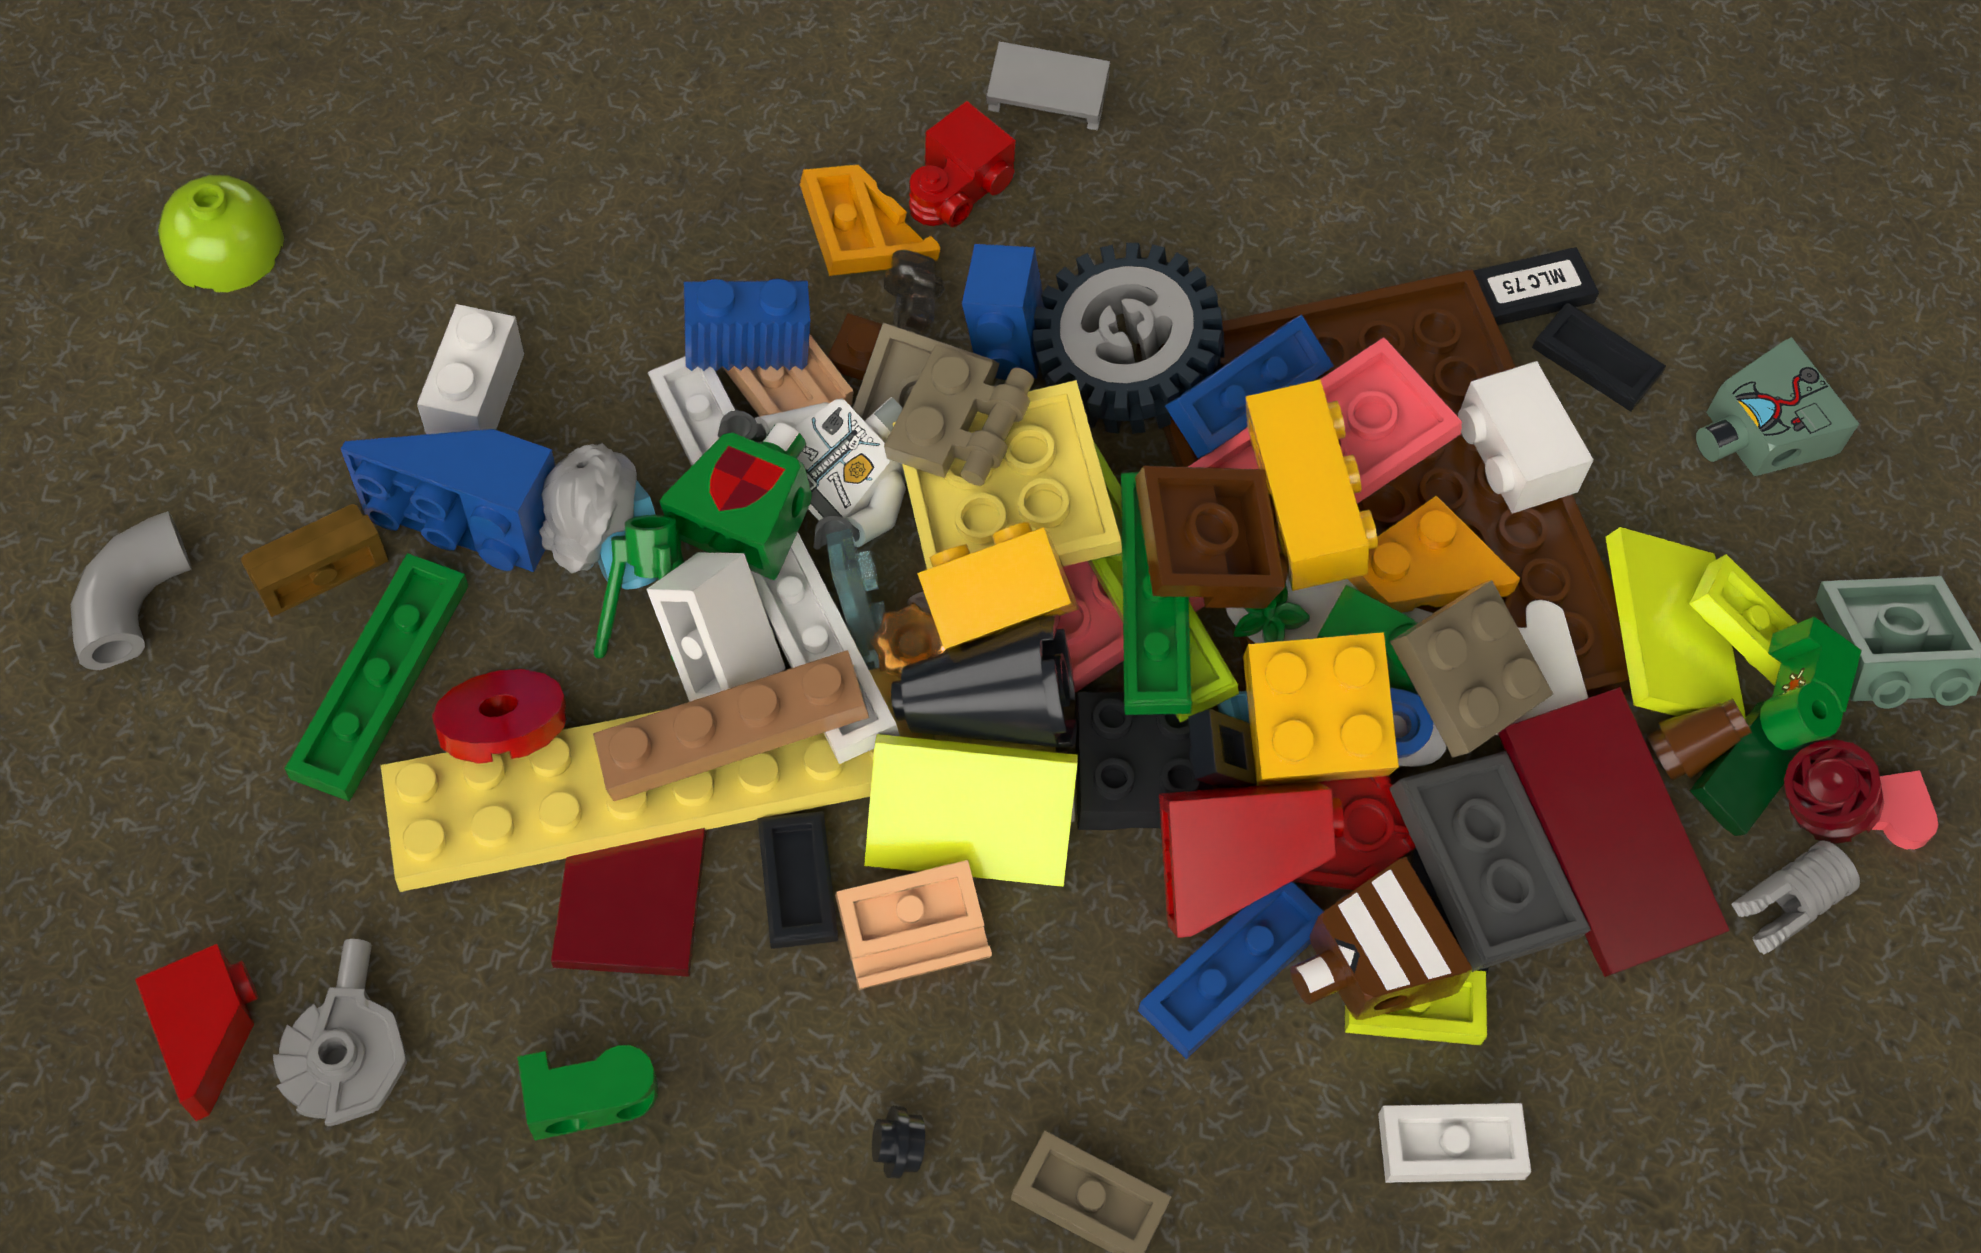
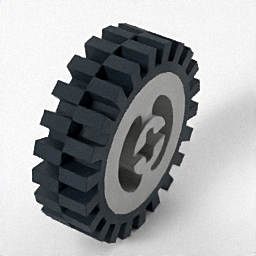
M1126 243V258L1115 259L1113 245L1101 247L1100 251L1103 262L1096 265L1093 264L1090 256L1086 253L1076 258L1079 272L1077 275H1074L1066 267L1056 274L1059 290L1047 285L1041 295L1044 308L1036 307L1034 320L1037 330H1033V342L1046 386L1049 387L1076 380L1088 424L1091 428H1094L1098 418L1103 419L1106 432L1117 434L1120 431L1121 421H1130L1132 434L1146 432L1144 419L1155 417L1159 429L1171 425L1170 413L1165 406L1221 368L1220 357L1225 355V342L1221 307L1218 305L1216 291L1213 285L1207 287L1206 275L1198 266L1189 272L1188 258L1176 253L1170 263L1167 262L1165 247L1152 244L1149 256L1145 258L1141 256L1139 243ZM1119 314H1124L1126 330L1135 344L1140 343L1143 359L1141 362L1135 363L1132 345L1124 332H1119L1116 316Z

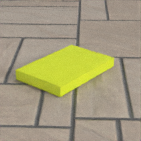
M1622 527L1607 535L1605 538L1633 706L1679 716L1718 703L1722 704L1733 698L1745 719L1746 715L1733 647L1689 604L1708 564L1716 560L1715 554Z
M877 734L874 746L864 866L920 872L968 860L972 877L1063 887L1078 755Z

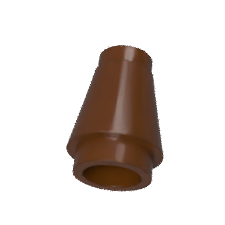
M1732 698L1722 704L1718 703L1659 721L1658 723L1661 728L1648 734L1647 737L1665 771L1673 781L1685 774L1691 779L1741 741V738L1752 733Z

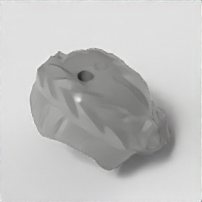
M603 443L599 445H584L569 453L547 475L541 494L545 521L539 529L542 537V546L544 549L552 551L555 561L570 573L591 569L600 559L601 547L607 537L613 533L625 531L624 522L633 518L637 472L634 464L628 457L622 453L613 452L612 449H608Z

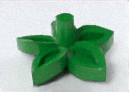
M1285 583V588L1265 609L1243 608L1248 614L1244 615L1237 623L1234 637L1251 636L1262 630V637L1265 643L1284 641L1285 630L1298 629L1309 622L1310 616L1299 605L1291 602L1287 603L1288 590Z

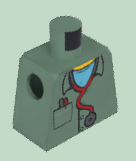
M1791 337L1727 379L1720 386L1706 412L1713 423L1697 431L1696 441L1700 452L1707 460L1715 462L1736 452L1753 476H1758L1841 453L1858 427L1859 422Z

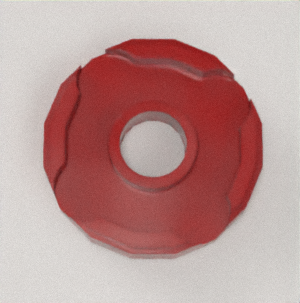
M525 669L498 670L472 677L451 688L438 700L432 718L441 749L460 760L478 764L493 762L492 754L509 751L511 759L521 758L547 746L564 729L567 720L565 713L566 701L559 682L545 673Z

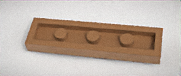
M848 650L593 733L606 790L612 800L617 801L870 717Z

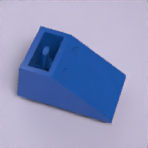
M495 429L345 441L342 445L341 452L365 515H368L370 520L376 525L388 530H397L400 525L421 532L428 542L444 550H455L457 545L478 552L479 556L487 564L503 571H511L514 566L534 572L546 550L542 546V537L539 532L545 521L541 494L547 475L555 467L552 449Z

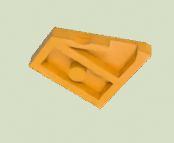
M858 164L803 170L800 187L829 276L905 268L938 260L941 250L938 242L932 236L923 240L905 222L907 212L892 197L883 194L878 189L877 182Z
M1435 496L1377 537L1378 547L1369 549L1368 574L1348 579L1360 592L1404 613L1411 612L1421 605L1446 606L1475 586L1491 580L1500 596L1505 597L1515 591L1520 577L1441 499Z

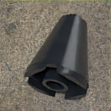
M1042 615L903 667L901 680L893 681L891 685V698L895 718L897 721L906 720L910 731L914 733L1058 748L1073 746L1076 743L1077 718L1065 720L1063 707L1069 706L1070 700H1075V688L1064 629L1057 630L1060 620L1059 615Z

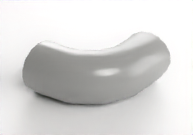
M169 511L150 517L114 536L84 568L70 604L74 648L79 663L83 667L91 670H103L138 657L145 648L138 614L145 597L156 585L175 575L192 570L182 538Z

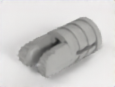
M1819 841L1810 847L1808 852L1797 857L1794 862H1790L1781 870L1776 871L1735 900L1732 906L1739 917L1757 914L1775 901L1785 911L1783 915L1762 927L1752 937L1759 952H1762L1764 955L1816 920L1817 916L1830 909L1831 905L1837 904L1845 896L1855 892L1860 886V878L1850 858L1839 847L1828 841Z

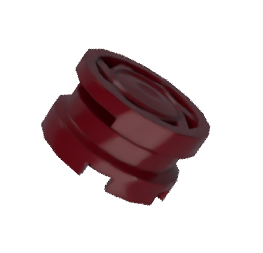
M1836 739L1818 741L1801 749L1788 764L1784 784L1790 813L1798 826L1814 835L1815 840L1828 841L1833 844L1852 842V837L1864 831L1869 833L1880 820L1884 799L1879 769L1870 754L1859 746Z

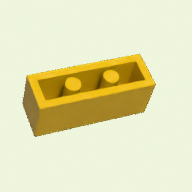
M1321 379L1246 396L1247 429L1258 469L1265 470L1268 493L1271 494L1275 507L1276 523L1274 527L1281 552L1286 558L1287 574L1292 591L1368 574L1369 549L1378 547L1377 533L1370 510L1359 512L1354 494L1362 491L1360 474L1354 455L1343 457L1338 439L1345 438L1346 434L1338 401L1327 403Z

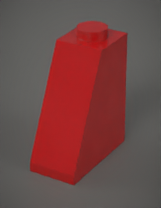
M1317 781L1160 793L1159 803L1168 927L1177 938L1192 937L1335 858L1334 838H1342L1344 834V815L1340 799L1338 797L1332 798V789Z

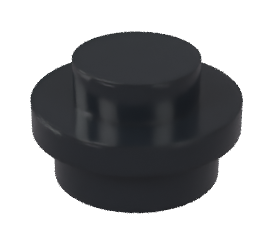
M892 1106L888 1111L886 1119H877L872 1136L873 1161L884 1163V1174L887 1178L899 1179L903 1172H918L925 1149L924 1119L921 1115L908 1114L904 1106Z

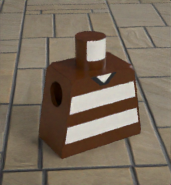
M1406 857L1388 866L1318 916L1309 937L1317 955L1290 968L1294 986L1306 1004L1310 1005L1339 992L1352 1017L1356 1020H1364L1450 997L1460 991L1473 970Z

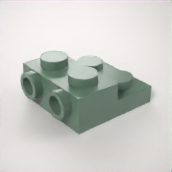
M1942 576L1821 581L1816 602L1831 629L1862 650L1850 693L1852 701H1873L1876 706L1889 709L1903 704L1907 699L1936 698L1938 703L1952 706L1964 702L1970 696H1976L1981 683V642Z

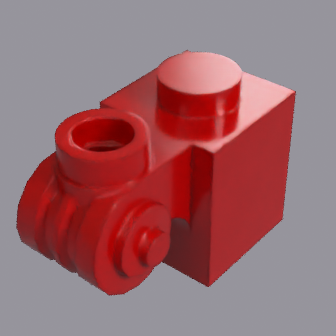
M968 101L964 102L926 131V166L916 169L911 175L909 182V210L911 216L915 221L928 226L942 225L943 223L948 224L950 227L960 225L969 216L974 203L988 192L993 196L998 195L1011 182L1014 176L1016 140Z

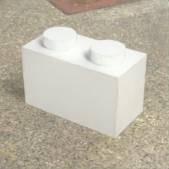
M456 304L417 403L426 434L486 429L496 430L524 356L515 316Z
M1535 361L1471 381L1458 413V418L1462 421L1461 433L1469 444L1475 445L1485 463V473L1490 487L1495 493L1502 494L1511 513L1513 514L1577 493L1593 462V458L1538 362Z
M698 552L647 588L689 702L779 673L785 669L774 631L768 621L755 585L753 573L749 568L744 553Z

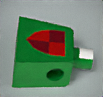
M783 423L774 424L761 444L733 432L723 434L659 501L664 515L676 519V527L680 528L681 541L709 553H744L751 571L775 580L781 571L811 503L812 492L805 466L797 459L806 447L805 439L797 430Z

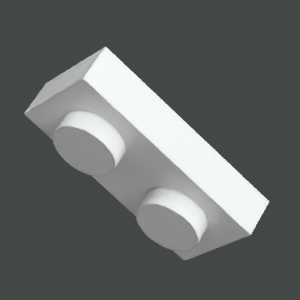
M1522 1103L1383 1106L1378 1114L1386 1183L1525 1180L1531 1173Z

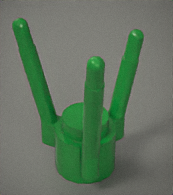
M643 515L628 519L624 522L625 536H614L611 538L612 563L594 648V656L601 659L607 653L626 563L634 566V574L636 576L658 578V580L684 563L681 551L680 528L676 527V519L673 517Z

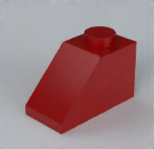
M217 944L135 978L179 1102L195 1121L210 1115L254 1026L247 1003L258 999L255 986L243 961L231 965Z

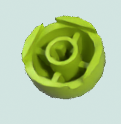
M207 175L190 180L175 190L162 210L158 228L160 244L170 271L185 285L193 288L198 286L200 288L213 289L214 292H231L248 287L267 275L276 264L275 258L280 253L281 246L283 247L284 241L280 223L270 201L255 186L229 175Z

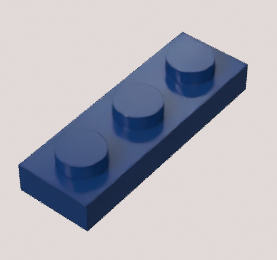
M1300 315L1168 403L1165 407L1197 458H1200L1212 452L1247 427L1246 396L1311 382L1334 365L1304 317Z
M1289 882L1244 907L1140 1002L1138 1011L1187 1059L1311 944L1310 934L1318 916L1324 911L1295 883Z

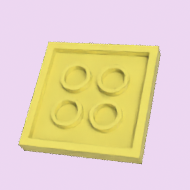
M1076 380L1028 392L1027 396L1030 400L1028 409L1021 421L1013 423L1004 441L1008 447L1000 466L990 470L984 484L981 486L973 485L962 478L961 471L966 461L954 458L945 478L902 464L927 569L933 568L929 557L934 554L967 544L970 554L995 545L992 534L1028 521L1032 531L1044 527L1049 532L1063 567L1122 553L1121 538ZM977 412L968 432L973 433L982 430L989 415Z

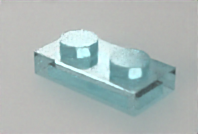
M851 528L826 534L831 573L849 633L869 670L886 666L882 640L893 638L885 601L873 603L870 595L871 590L879 589L871 552L858 553Z

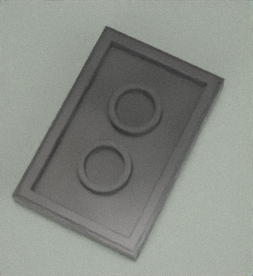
M1507 751L1399 779L1389 788L1459 945L1473 968L1472 972L1579 939L1591 931Z

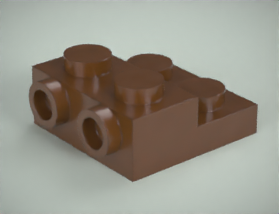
M1170 466L1142 467L1135 477L1153 596L1203 597L1205 608L1265 609L1285 588L1287 579V562L1284 554L1278 550L1274 527L1276 523L1275 507L1272 496L1268 493L1265 470Z

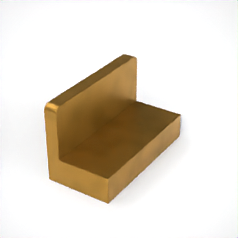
M351 504L244 554L241 557V562L272 618L388 562L379 534L369 516H363L358 506Z

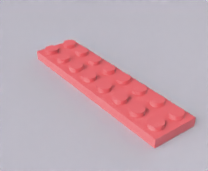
M1384 337L1321 378L1327 403L1338 401L1341 408L1346 436L1345 438L1338 439L1343 457L1354 455L1358 466L1362 491L1354 494L1357 504L1461 434L1462 421ZM1244 429L1188 467L1258 469L1248 429ZM1277 538L1278 550H1279V552H1281L1280 545H1279L1278 538ZM1088 561L1063 567L1079 609L1059 616L1060 620L1057 630L1064 629L1066 634L1075 693L1124 661L1123 622ZM1189 597V602L1195 612L1205 606L1203 597Z

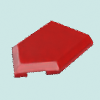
M1388 776L1319 782L1332 789V798L1338 797L1341 801L1344 815V834L1342 838H1334L1335 858L1292 882L1354 891L1415 848L1414 842L1389 789L1393 785Z

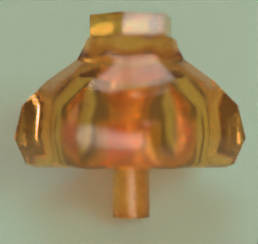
M914 602L900 611L883 612L880 628L870 640L878 654L880 672L896 675L900 679L903 667L948 651L942 645L932 614L926 613Z

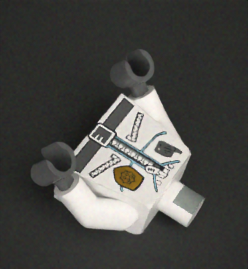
M890 397L865 421L843 398L836 399L830 404L824 402L755 417V419L744 411H730L721 419L717 434L719 438L723 434L733 432L761 444L776 423L789 425L803 436L806 441V447L797 459L805 466L812 492L811 503L808 509L819 520L816 524L813 548L818 550L825 544L833 543L831 561L836 565H844L849 561L852 547H860L895 526L906 490V479L902 464L887 459L884 444L893 429V422L897 421L903 409L893 397Z

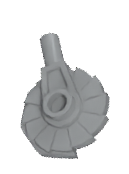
M347 939L344 941L336 988L329 987L322 1006L317 1008L313 1004L301 1014L293 1027L286 1026L280 1042L279 1055H273L275 1071L281 1084L277 1085L280 1092L289 1102L297 1106L296 1111L298 1114L311 1118H326L325 1125L327 1127L363 1117L379 1110L387 1100L407 1064L399 1027L393 1013L385 1007L370 1001L365 991L372 944L361 939Z

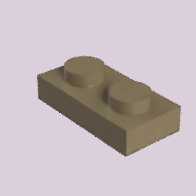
M1045 1130L1011 1195L1012 1201L1110 1253H1145L1172 1196Z

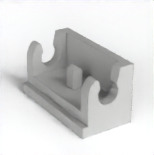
M999 41L986 96V104H989L988 110L999 112L1001 103L1086 118L1088 122L1087 129L1098 130L1108 88L1110 61Z

